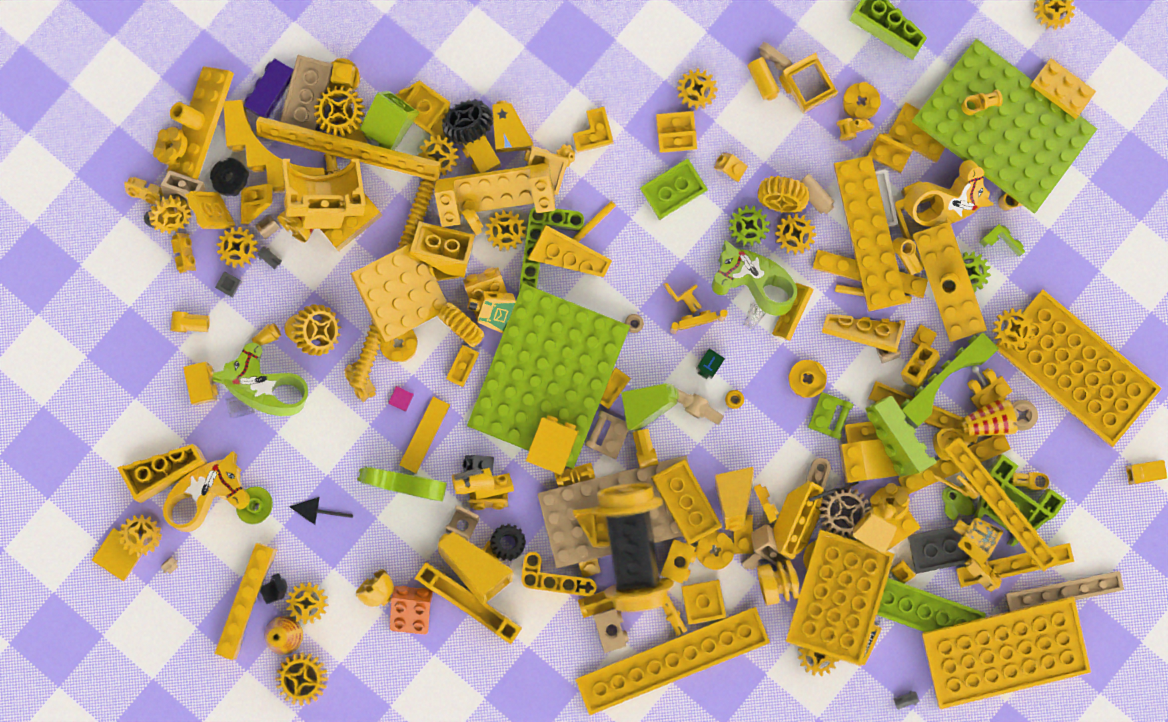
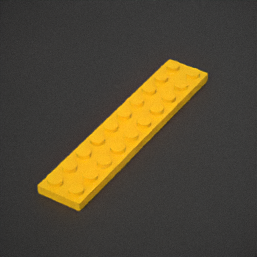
M755 606L575 678L590 716L769 644L770 641Z

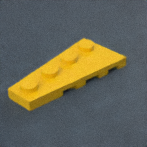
M544 225L528 257L529 260L599 277L605 276L612 262L611 259L547 225Z
M827 314L822 333L897 353L906 320L890 322V319L883 318L881 321L870 320V317L854 319L848 315Z

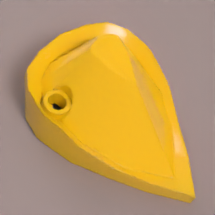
M946 428L933 436L932 443L937 455L942 460L948 461L951 458L943 450L957 437H960L968 447L974 436H967L960 429Z

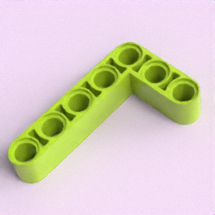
M535 207L530 210L519 292L523 283L538 288L541 262L528 259V252L533 249L537 239L531 238V233L533 231L541 233L544 225L554 229L579 231L584 227V216L581 212L555 208V211L542 212L543 218L537 221L533 218V215L536 213ZM560 215L562 216V221L555 223L552 221V217ZM578 217L581 219V223L573 225L570 222L571 219ZM533 268L536 270L534 276L528 277L525 274L526 270Z

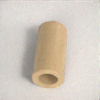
M810 173L799 182L804 183L808 187L809 202L820 214L823 212L828 214L834 208L832 204L835 201Z

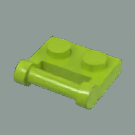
M821 392L807 428L841 440L843 426L854 404ZM839 405L843 408L834 431L828 428L836 407Z

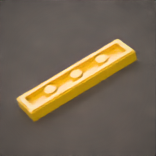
M434 396L432 397L399 466L417 474L451 406L450 404Z

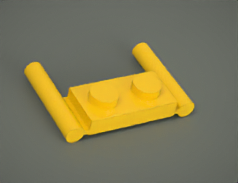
M723 309L718 316L716 311L711 313V310L702 311L699 313L700 316L692 317V315L683 316L678 323H672L670 333L676 334L678 330H685L717 320L723 322L728 315V311Z

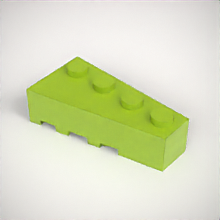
M861 0L849 20L911 60H914L928 38L911 20L908 21L902 15L903 12L899 8L896 9L889 0Z
M893 396L882 398L865 408L867 417L873 423L876 435L882 441L885 452L890 457L894 470L899 477L920 473L937 463L934 457L930 458L925 450L928 448L924 442L920 443L915 437L916 430L914 427L905 422L906 416Z

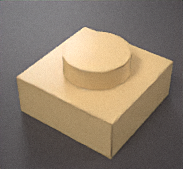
M755 552L744 560L741 565L745 570L749 568L753 570L760 564L759 560L762 557Z

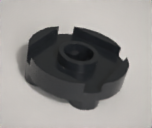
M227 158L224 161L220 160L213 166L210 173L213 189L221 195L233 197L239 195L249 177V172L245 165L235 158ZM232 173L231 180L227 181L226 175Z

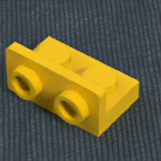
M879 133L867 156L871 155L872 160L902 173L913 149L905 142L900 141L899 143L893 140V137L889 134Z

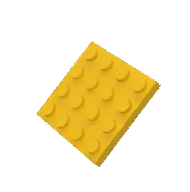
M413 242L350 273L383 343L438 316L437 313L443 305L447 304L435 276L431 275L429 264L410 254Z

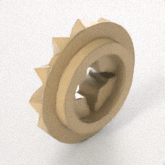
M1018 400L1012 403L1017 419L1019 417L1018 411L1028 410L1025 414L1026 420L1020 419L1017 422H1013L1014 427L1018 426L1017 430L1021 431L1031 429L1038 420L1036 407L1027 400Z

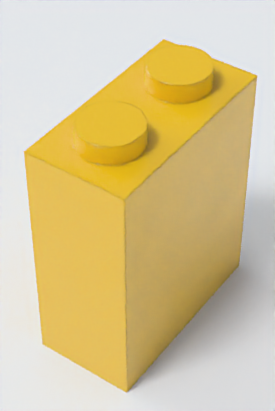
M547 415V418L542 417L525 461L562 475L579 433L576 425L565 422V425L558 423V418Z

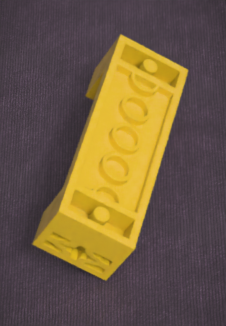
M549 163L437 179L435 183L434 194L442 227L460 225L461 211L467 207L469 210L474 209L475 212L535 204L536 213L555 211V193Z

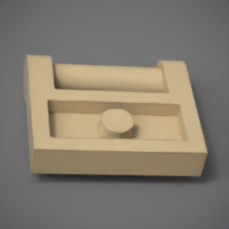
M600 410L598 421L585 446L617 459L629 431L627 423ZM606 420H608L611 424L602 445H597L598 437Z

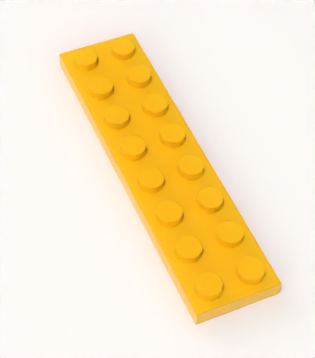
M869 155L834 163L833 166L868 312L906 304L872 156Z

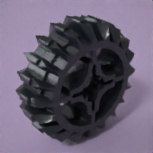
M468 99L466 102L461 101L459 105L455 104V107L449 108V113H445V118L442 119V129L446 137L458 145L462 143L467 145L469 142L474 143L475 140H480V137L486 136V132L490 131V126L493 125V117L489 107L476 99L473 101Z

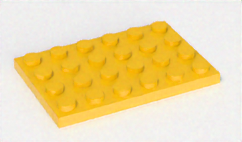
M819 530L785 642L861 666L895 553L887 551L884 554L867 544Z

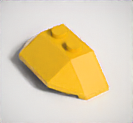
M808 481L788 493L773 527L778 553L794 559L808 545L819 515L822 512L819 510V507H823V497L811 502L808 499L822 494L823 487Z

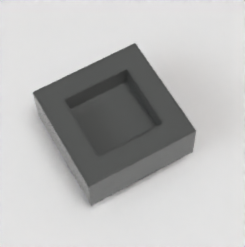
M224 271L215 288L233 298L242 281Z

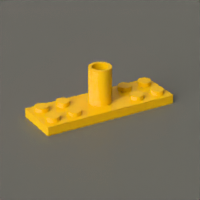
M203 66L190 105L176 102L171 107V119L183 124L181 130L184 131L183 134L187 137V148L184 155L175 160V164L168 166L167 173L170 170L198 180L234 76L233 72Z
M950 221L913 233L949 341L953 342L987 331ZM953 280L956 285L953 288H948L943 282Z

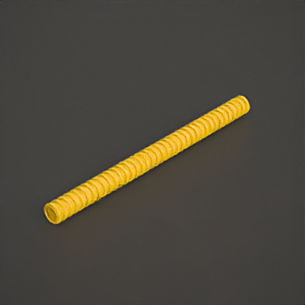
M421 178L422 181L419 182L420 186L417 188L418 192L415 194L417 197L413 199V208L410 209L411 214H408L409 219L406 220L407 225H404L405 230L402 231L403 236H400L401 241L398 242L399 247L396 250L413 242L419 221L424 222L423 217H426L425 212L428 211L427 206H430L429 201L432 200L431 195L434 194L433 190H435L436 181ZM372 320V325H369L370 330L367 331L368 336H365L366 342H363L364 347L361 348L362 353H359L360 359H357L358 365H355L356 370H353L354 376H351L352 382H349L351 387L359 390L366 389L365 384L368 383L367 378L370 377L368 374L372 372L371 367L374 366L373 362L376 360L374 357L378 354L376 351L380 349L378 346L382 343Z

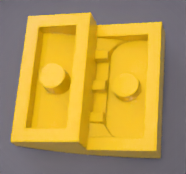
M694 111L656 114L659 153L697 150Z

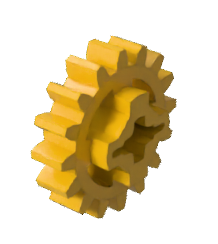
M1036 0L1034 3L1037 7L1034 8L1033 12L1038 13L1035 19L1041 20L1040 26L1045 23L1046 29L1052 26L1053 30H1056L1058 25L1063 29L1065 24L1068 25L1071 22L1070 18L1075 16L1072 11L1076 9V6H1071L1074 0H1049L1048 4L1043 5L1045 0ZM1066 13L1065 17L1059 20L1060 15Z
M697 68L696 73H693L690 69L689 75L684 73L682 75L684 80L679 79L678 84L681 85L677 87V91L681 92L678 94V98H683L682 105L688 103V109L695 106L697 111L698 107L701 106L704 110L706 103L711 106V99H716L714 93L718 91V88L713 86L717 84V81H711L713 75L707 76V70L700 73L699 68ZM690 80V87L685 89L686 83ZM694 86H697L698 89L701 88L700 94L697 90H694ZM710 89L709 95L705 98L704 93Z
M438 135L437 139L434 136H430L431 141L424 140L426 145L419 147L423 152L418 153V156L441 162L440 173L442 172L444 176L447 175V170L453 172L452 165L457 166L458 163L455 159L460 158L459 155L455 154L459 150V148H453L455 143H449L447 137L442 140V135ZM435 143L434 149L428 151L429 147ZM444 145L448 147L450 152L445 150ZM439 152V154L446 157H442L438 160V157L432 155ZM446 160H450V162L448 163V165H447L446 167L442 168L443 163H444Z
M172 195L168 199L162 197L161 202L155 201L156 206H150L151 212H148L150 223L155 230L159 229L160 233H163L165 230H167L168 234L171 233V230L177 233L178 228H185L184 223H190L188 219L191 218L190 207L184 199L180 200L179 196L175 199L172 198Z
M502 210V215L495 212L496 218L490 217L491 224H486L489 230L485 231V234L490 235L487 239L488 242L493 241V248L498 245L499 251H502L503 247L506 248L507 252L510 251V247L516 250V244L522 245L521 238H526V235L522 232L527 229L525 226H521L525 223L524 220H518L519 214L513 216L511 210L509 214ZM502 219H509L507 222L500 221ZM516 224L519 228L518 235L514 232ZM494 227L498 230L496 237L493 235ZM501 227L504 229H507L509 227V232L511 234L504 233L503 235ZM504 240H511V241H512V242H509V243H502Z
M795 213L794 218H792L789 214L787 215V221L782 218L780 220L782 225L777 224L776 226L780 230L774 234V236L779 237L776 243L782 244L780 250L783 248L787 249L786 254L793 251V255L796 256L797 251H799L802 255L804 254V248L809 251L811 249L809 244L814 245L815 243L812 238L816 237L817 233L812 231L816 227L809 225L812 221L811 219L808 221L804 220L805 215L798 218V214ZM796 223H800L804 227L798 226ZM788 225L789 231L783 235V230ZM793 231H795V233H799L798 238H796V236H792ZM808 234V239L806 243L803 244L802 238L803 236H806ZM787 242L793 243L795 247L789 245Z
M231 227L230 233L225 230L226 236H219L222 242L216 243L221 248L217 251L218 254L222 255L220 260H226L225 264L227 266H230L232 263L235 269L238 264L242 268H244V263L251 265L250 259H256L255 255H253L254 252H259L255 248L258 242L253 241L255 235H249L250 231L248 229L243 232L242 227H238L237 231ZM234 236H244V238L237 239ZM236 244H238L240 247L239 251L236 250ZM250 246L249 252L247 254V247ZM235 256L241 257V259H239V260H234V259H231V258H233V257H235Z
M1011 308L1009 313L1007 310L1002 311L1003 316L1000 314L996 316L999 321L992 323L996 326L992 332L997 333L994 340H1001L998 344L999 346L1006 344L1005 349H1009L1012 346L1013 350H1017L1018 345L1020 348L1025 347L1024 342L1027 344L1031 342L1028 337L1035 335L1031 332L1032 329H1035V326L1030 325L1033 318H1026L1029 313L1022 315V309H1018L1015 312L1014 308ZM1014 317H1017L1022 321H1017L1014 319ZM1004 321V330L1001 331V326ZM1016 326L1017 330L1011 332L1010 328ZM1024 327H1025V328H1026V331H1025V335H1024V337H1023L1022 332H1023V329H1024ZM1005 337L1012 338L1013 341H1009Z
M141 514L139 519L133 515L132 521L127 518L125 524H121V531H119L118 535L121 537L119 544H124L123 550L129 548V554L131 555L133 552H136L138 557L140 552H143L145 556H147L148 550L154 552L155 547H159V540L162 537V534H160L161 527H156L157 521L150 522L151 517L149 516L147 519H144L143 514ZM139 531H141L142 535L141 540H139L138 536Z
M302 582L300 583V588L294 586L295 592H289L288 594L291 596V599L286 600L287 603H290V606L286 609L292 610L290 617L296 615V622L303 619V624H307L308 620H310L311 624L315 623V618L321 620L320 614H326L327 612L324 610V607L329 606L324 601L328 599V596L322 595L325 590H318L319 584L312 587V582H308L307 586ZM305 590L301 598H296L300 592ZM313 591L318 595L320 600L315 599V597L313 596ZM307 598H309L308 600L310 602L316 604L308 606V608H306V605L300 602L307 600ZM295 606H299V608L302 610L301 614L297 611ZM314 608H319L314 615L310 616Z
M798 648V651L802 654L797 656V659L803 660L799 665L801 667L806 666V673L812 670V676L819 672V675L822 677L824 671L830 674V668H837L834 662L840 661L824 654L822 658L817 660V657L814 656V651ZM806 655L810 656L812 666L807 662ZM825 661L829 662L825 667L820 668L822 663Z

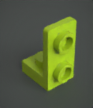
M1000 224L979 241L985 247L988 244L994 245L1001 238L1019 257L1026 252L1023 249V244L1010 235L1011 232L1006 226H1001Z

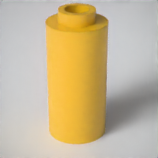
M764 57L750 62L747 65L748 70L763 100L771 101L776 99L780 90Z

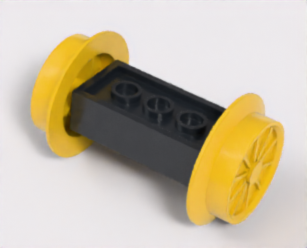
M648 483L623 484L599 491V504L592 509V512L596 515L606 516L616 584L605 589V596L613 598L615 610L621 612L646 611L667 604L669 601L667 591L674 586V581L659 577L650 509L663 503L662 499L654 496L653 487Z

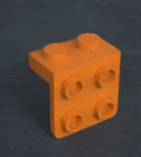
M394 586L391 597L390 630L427 634L429 631L433 591L423 587Z

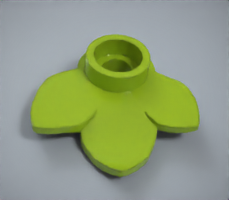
M950 486L946 487L942 492L945 514L953 521L959 514L965 516L973 515L975 507L971 501L972 498L969 495L965 497L961 492ZM951 492L954 493V498H953V499L950 498V493H951Z

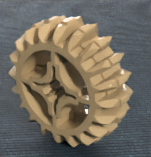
M851 487L846 488V492L841 490L839 493L835 491L833 493L834 496L831 494L827 495L828 501L822 500V503L826 506L819 507V510L825 511V514H820L819 518H826L821 524H829L826 528L827 532L833 528V534L837 535L840 532L839 536L844 537L846 533L847 538H851V532H853V528L856 525L854 524L853 513L860 509L859 522L866 515V511L871 509V507L865 508L864 505L869 503V500L867 499L862 502L861 499L865 496L863 493L857 496L858 489H854L853 493H851ZM841 496L850 497L857 503L848 506L842 501ZM836 500L838 511L833 516H830L831 505ZM842 508L852 509L849 511L848 518L846 516L837 517L841 514ZM843 519L850 528H840L834 524V521Z

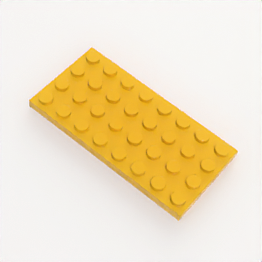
M1042 289L1021 313L1022 315L1029 313L1026 317L1027 319L1033 318L1030 325L1035 326V329L1031 330L1035 335L1028 337L1031 342L1029 344L1024 342L1025 347L1020 348L1018 345L1017 350H1013L1012 346L1009 349H1005L1006 344L999 346L998 344L1001 341L999 339L995 344L999 348L997 352L1110 447H1114L1162 388ZM1016 326L1010 328L1011 332L1017 330ZM1024 327L1023 332H1022L1023 337H1024L1025 331H1026V328H1025V327ZM1005 337L1007 340L1013 341L1012 338Z
M1073 596L921 633L935 696L940 710L1091 673L1077 606Z

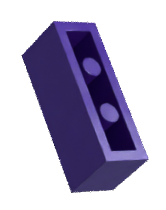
M275 58L272 62L269 61L265 67L264 75L262 78L259 77L257 79L252 94L249 93L244 101L246 109L258 117L268 119L287 90L294 69Z

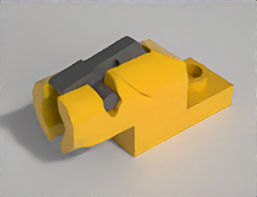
M475 468L451 475L455 494L474 492L476 500L514 491L509 473L492 476L490 468L481 470Z

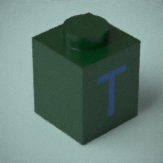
M709 348L696 367V370H698L697 374L706 380L708 377L712 379L725 358Z

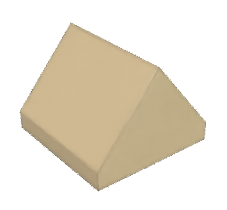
M271 215L265 217L255 226L265 240L280 229Z
M876 348L882 364L897 359L901 355L899 349H897V353Z

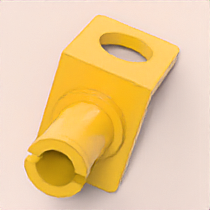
M667 282L662 284L674 302L683 300L692 314L702 307L692 294L693 290L698 287L696 284L689 287L679 296H676Z

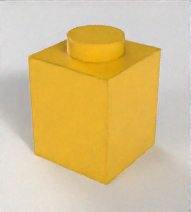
M334 62L331 76L333 85L340 87L344 85L346 88H353L356 71L352 64Z

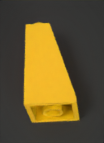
M453 531L450 534L446 533L438 540V554L482 605L513 581L514 571L510 567Z

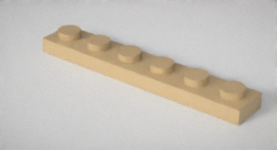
M1120 571L1007 593L1005 598L1008 612L1071 596L1075 600L1123 591L1124 586Z

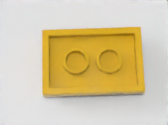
M1052 58L1048 60L1030 84V86L1075 119L1078 118L1097 92Z
M905 102L888 134L893 137V140L909 144L913 151L937 163L946 147L911 122L920 109Z
M190 191L185 195L188 200V206L193 210L196 222L202 229H231V227L236 226L221 194L218 192Z

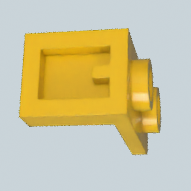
M1164 460L1125 466L1129 485L1168 478Z

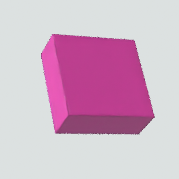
M396 386L388 404L406 412L414 394Z

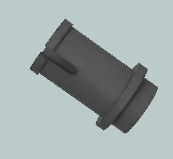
M264 246L257 254L259 259H263L274 270L277 269V265L279 266L282 260L269 251V247L266 248Z
M910 690L908 694L893 698L897 710L913 704L916 706V703L920 702L916 691L912 692Z

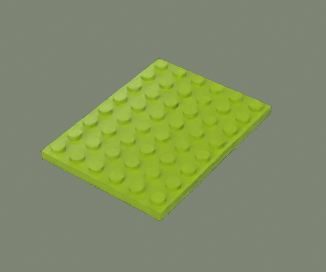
M976 38L911 122L963 161H974L984 170V176L1035 214L1098 128L1079 115L1075 119L1030 86L1033 82L1031 78ZM996 89L1002 94V105L999 107L990 106L986 110L976 112L974 115H966L961 109L963 101L969 96L979 93H991ZM967 102V107L975 110V104Z
M523 283L467 426L529 451L542 417L547 418V415L558 418V423L565 425V422L576 425L579 433L566 464L567 467L574 469L630 325Z

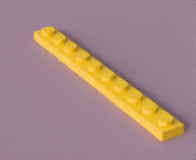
M258 117L256 121V136L350 160L359 159V162L433 181L440 178L441 162L263 117Z

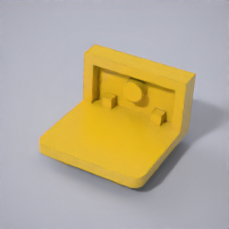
M491 267L482 273L471 274L462 279L469 299L480 300L483 291L507 293L499 267Z

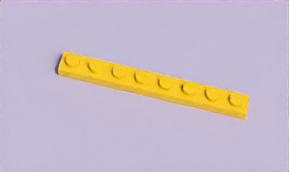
M957 437L943 449L1042 572H1045L1059 560L960 437Z

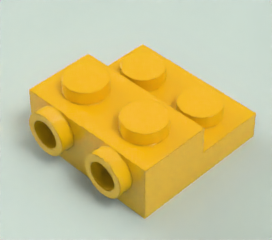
M531 146V149L526 150L524 155V161H527L525 166L549 163L554 193L558 195L569 159L550 153L549 150Z

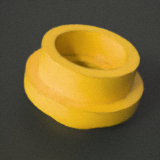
M731 390L726 394L725 403L731 409H738L744 403V395L738 390ZM736 396L738 402L733 403L731 397Z

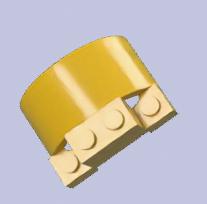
M282 159L286 192L284 198L286 216H301L303 229L341 228L344 216H364L366 205L359 159H351L350 163L342 170L323 176H310L299 173L290 165V159Z

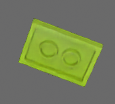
M688 158L640 187V191L659 221L708 191Z

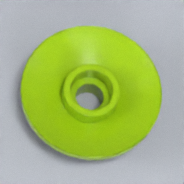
M254 486L247 488L246 491L250 496V502L244 509L236 508L237 515L247 524L255 525L262 523L271 514L273 508L272 497L262 487ZM259 504V508L255 510V506Z

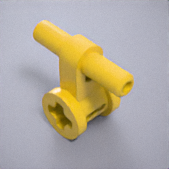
M846 118L836 122L837 127L840 129V141L857 138L856 133L874 128V124L864 118L855 119L854 121L853 118Z

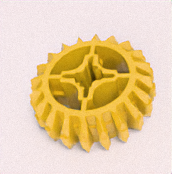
M337 85L334 86V91L327 88L328 94L326 95L324 92H321L320 94L323 98H316L320 105H314V109L317 110L314 116L318 118L316 123L321 124L320 128L322 130L326 129L327 134H331L333 131L335 136H338L340 132L342 137L345 136V131L352 134V127L358 130L356 123H363L359 117H365V113L362 112L365 106L361 104L363 99L358 98L359 94L357 92L352 93L353 89L350 87L346 90L344 85L341 86L340 90ZM339 97L347 98L346 100L343 99L341 102H335L333 100ZM353 103L354 113L353 116L350 118L348 115V110L351 108L350 105ZM329 104L331 107V112L328 114L329 117L326 119L325 109ZM335 107L339 108L340 110L342 109L345 116H343L339 112H336ZM338 120H344L346 122L341 125L332 124L333 122H336Z
M779 175L776 177L770 176L761 181L757 193L759 202L764 207H768L769 210H775V212H786L788 214L791 212L797 213V211L801 212L803 209H806L810 197L808 187L804 183H799V180H794L792 177H780Z
M447 302L437 313L439 319L471 347L479 344L485 336L484 332L452 303Z
M311 304L310 306H305L304 310L298 311L299 316L293 317L296 323L291 324L295 327V331L290 332L296 336L293 339L294 342H298L296 347L302 348L301 352L308 353L311 356H321L322 354L329 353V350L335 349L333 344L339 343L336 338L341 336L338 333V329L342 328L337 326L340 320L335 318L336 313L331 312V308L325 307L322 304ZM314 315H319L322 319L313 320L312 317ZM316 339L319 340L321 343H319L318 345H314L311 343V341Z
M304 652L300 653V658L295 653L292 654L293 661L290 657H286L285 659L288 664L280 663L284 670L277 669L276 671L278 674H281V677L275 678L276 681H281V684L276 685V688H283V691L279 693L280 695L287 693L285 701L292 697L293 705L296 704L298 699L299 705L302 706L305 699L309 705L311 704V698L314 701L318 700L316 693L320 696L324 694L320 688L326 689L327 685L323 684L322 681H328L329 678L322 677V674L328 671L327 669L321 671L320 668L324 666V663L322 662L317 665L316 663L319 658L315 657L312 661L311 653L306 658ZM304 663L299 673L289 672V669L294 664ZM309 666L315 670L317 681L310 677ZM303 673L304 679H306L307 682L304 681L300 685V679H298V677L296 676H301ZM287 677L295 683L294 692L288 686ZM305 685L315 686L311 693L300 695Z

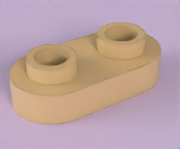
M763 42L759 46V55L764 57L765 60L769 59L775 63L774 66L782 72L793 65L786 56L770 44Z
M825 458L815 459L811 464L806 482H815L825 489L831 471L830 462ZM819 464L824 466L823 471H818L817 466Z

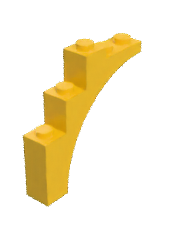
M225 101L226 146L233 152H242L246 148L247 167L255 173L264 172V169H266L267 184L272 185L273 193H284L285 184L282 159L267 150L257 139L249 123L244 101ZM290 163L292 168L299 173L310 176L326 175L324 167H303Z

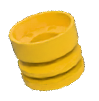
M790 559L784 560L785 569H783L781 562L777 561V571H773L769 563L757 566L759 584L766 606L778 604L779 594H783L786 601H790L789 592H791L794 600L799 598V581Z

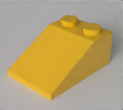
M419 221L410 254L445 274L465 278L475 235Z
M880 439L839 445L845 484L899 476L895 472L893 463L886 454L885 447Z

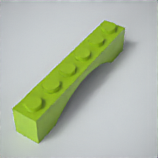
M983 332L979 336L973 335L967 341L970 344L965 349L961 347L954 354L956 358L952 362L947 360L940 367L943 371L938 375L935 372L927 380L929 384L925 388L921 385L914 392L916 396L911 401L908 398L900 406L906 416L905 421L913 426L914 429L919 427L932 414L936 393L948 376L962 368L984 364L999 349Z

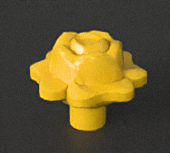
M562 144L561 148L556 151L557 155L569 159L567 167L575 161V151L572 150L571 145L566 146Z

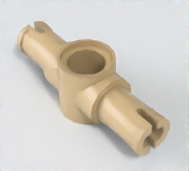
M678 389L679 399H677V402L683 404L684 410L698 419L705 417L720 425L724 415L711 408L706 399L695 393L689 395Z

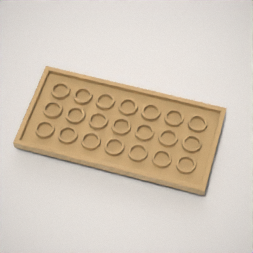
M687 455L658 462L659 465L642 469L638 467L537 493L556 569L612 555L610 546L599 548L592 546L586 533H584L578 520L573 515L572 510L594 508L599 504V491L631 483L651 484L654 496L662 499L651 477L683 459L689 465ZM664 501L658 507L650 509L654 544L683 537Z

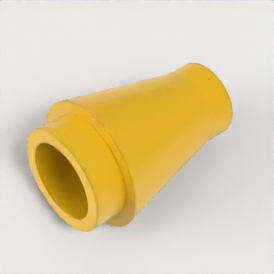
M275 323L267 324L251 340L253 343L262 346L277 341L278 337L281 336V332Z

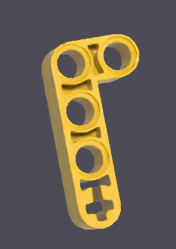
M529 552L525 555L521 577L524 587L581 596H591L596 592L597 586L592 579L540 572L541 556L536 552ZM530 555L538 557L537 565L530 566L527 559ZM528 574L535 576L536 582L534 585L526 584L525 577ZM546 577L554 578L555 585L552 588L544 585ZM571 579L574 582L572 590H566L563 587L565 580ZM577 580H581L580 585H586L587 582H591L590 584L594 586V589L586 593L585 589L579 588L580 592H576Z

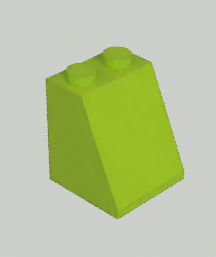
M390 91L377 92L360 130L364 132L363 135L366 138L377 141L379 147L396 150L420 112Z
M664 383L621 392L627 429L631 431L641 430L678 404L679 392L677 387L675 388L673 384Z

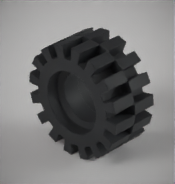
M503 524L499 528L497 527L491 536L490 549L492 548V553L496 554L498 559L499 557L502 558V561L517 559L525 548V534H522V530L520 528L517 529L516 525L510 526L511 524H507V526H504ZM502 537H513L515 546L512 549L503 548L500 543Z

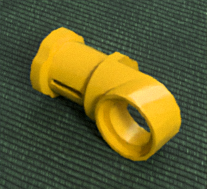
M996 89L991 93H979L969 96L963 101L961 109L966 115H974L976 112L986 110L990 106L999 107L1002 105V94ZM967 102H973L975 110L969 109Z
M1015 471L1010 478V484L1014 487H1027V489L1038 491L1046 489L1050 483L1046 474L1038 472H1028L1026 474L1016 473ZM1041 476L1045 479L1043 487L1036 486V477Z

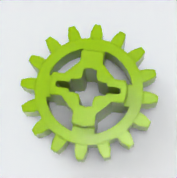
M745 205L744 210L739 207L737 209L738 214L733 212L732 217L734 219H729L728 222L732 224L728 228V231H733L731 238L737 237L736 243L742 241L743 247L747 243H749L750 247H753L754 242L759 245L761 243L760 238L765 240L766 235L764 233H769L770 230L766 228L770 224V221H765L767 214L761 215L762 209L755 211L754 205L752 209H749L747 205ZM752 214V217H744L743 215ZM758 219L761 222V229L757 225ZM736 223L741 227L740 233L737 231ZM752 223V228L747 230L745 228L746 224ZM746 235L756 236L754 238H745Z
M966 251L963 253V260H972L969 264L965 263L967 270L969 268L972 269V275L969 276L970 281L978 282L972 284L974 292H976L977 288L980 290L984 288L982 283L988 284L989 281L986 278L990 277L991 274L987 273V270L991 266L985 265L988 261L987 259L981 260L982 254L976 257L975 251H972L970 255Z

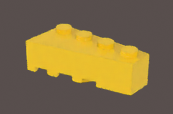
M190 444L171 450L168 453L158 454L145 460H138L132 464L119 466L117 469L133 499L143 503L180 481L190 472L207 464V461L200 448Z

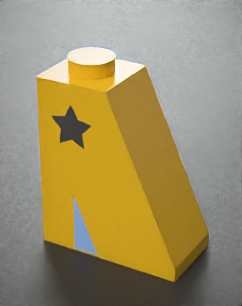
M497 101L496 104H492L496 153L530 150L531 146H534L533 141L513 105L507 103V101Z

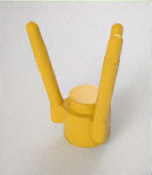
M936 474L933 475L934 478L961 492L965 497L969 495L972 499H976L980 495L973 485L960 475H957V479L963 483L962 487L964 489Z

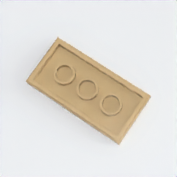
M297 54L280 122L315 131L318 130L319 124L316 123L318 118L314 116L317 110L314 109V105H320L316 98H323L320 94L321 92H324L325 95L327 94L334 64Z

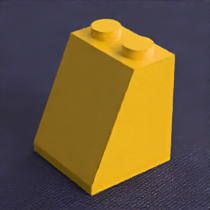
M753 467L715 475V489L725 530L736 531L745 526L754 479Z

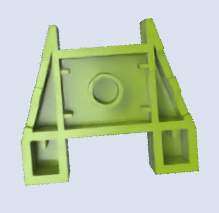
M999 454L988 469V473L1035 530L1039 529L1058 514L1067 500L1052 489L1046 488L1038 501L1035 502L1008 482L1019 466L1006 456ZM980 495L973 520L974 518L981 519L985 514L1010 532ZM1012 536L1007 544L1014 547L1019 542Z

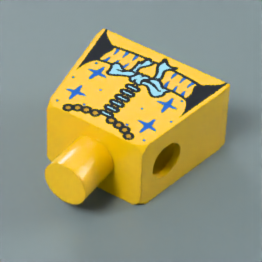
M974 518L970 525L959 520L953 529L962 535L958 546L980 565H983L989 558L1004 532L1002 529L979 518Z

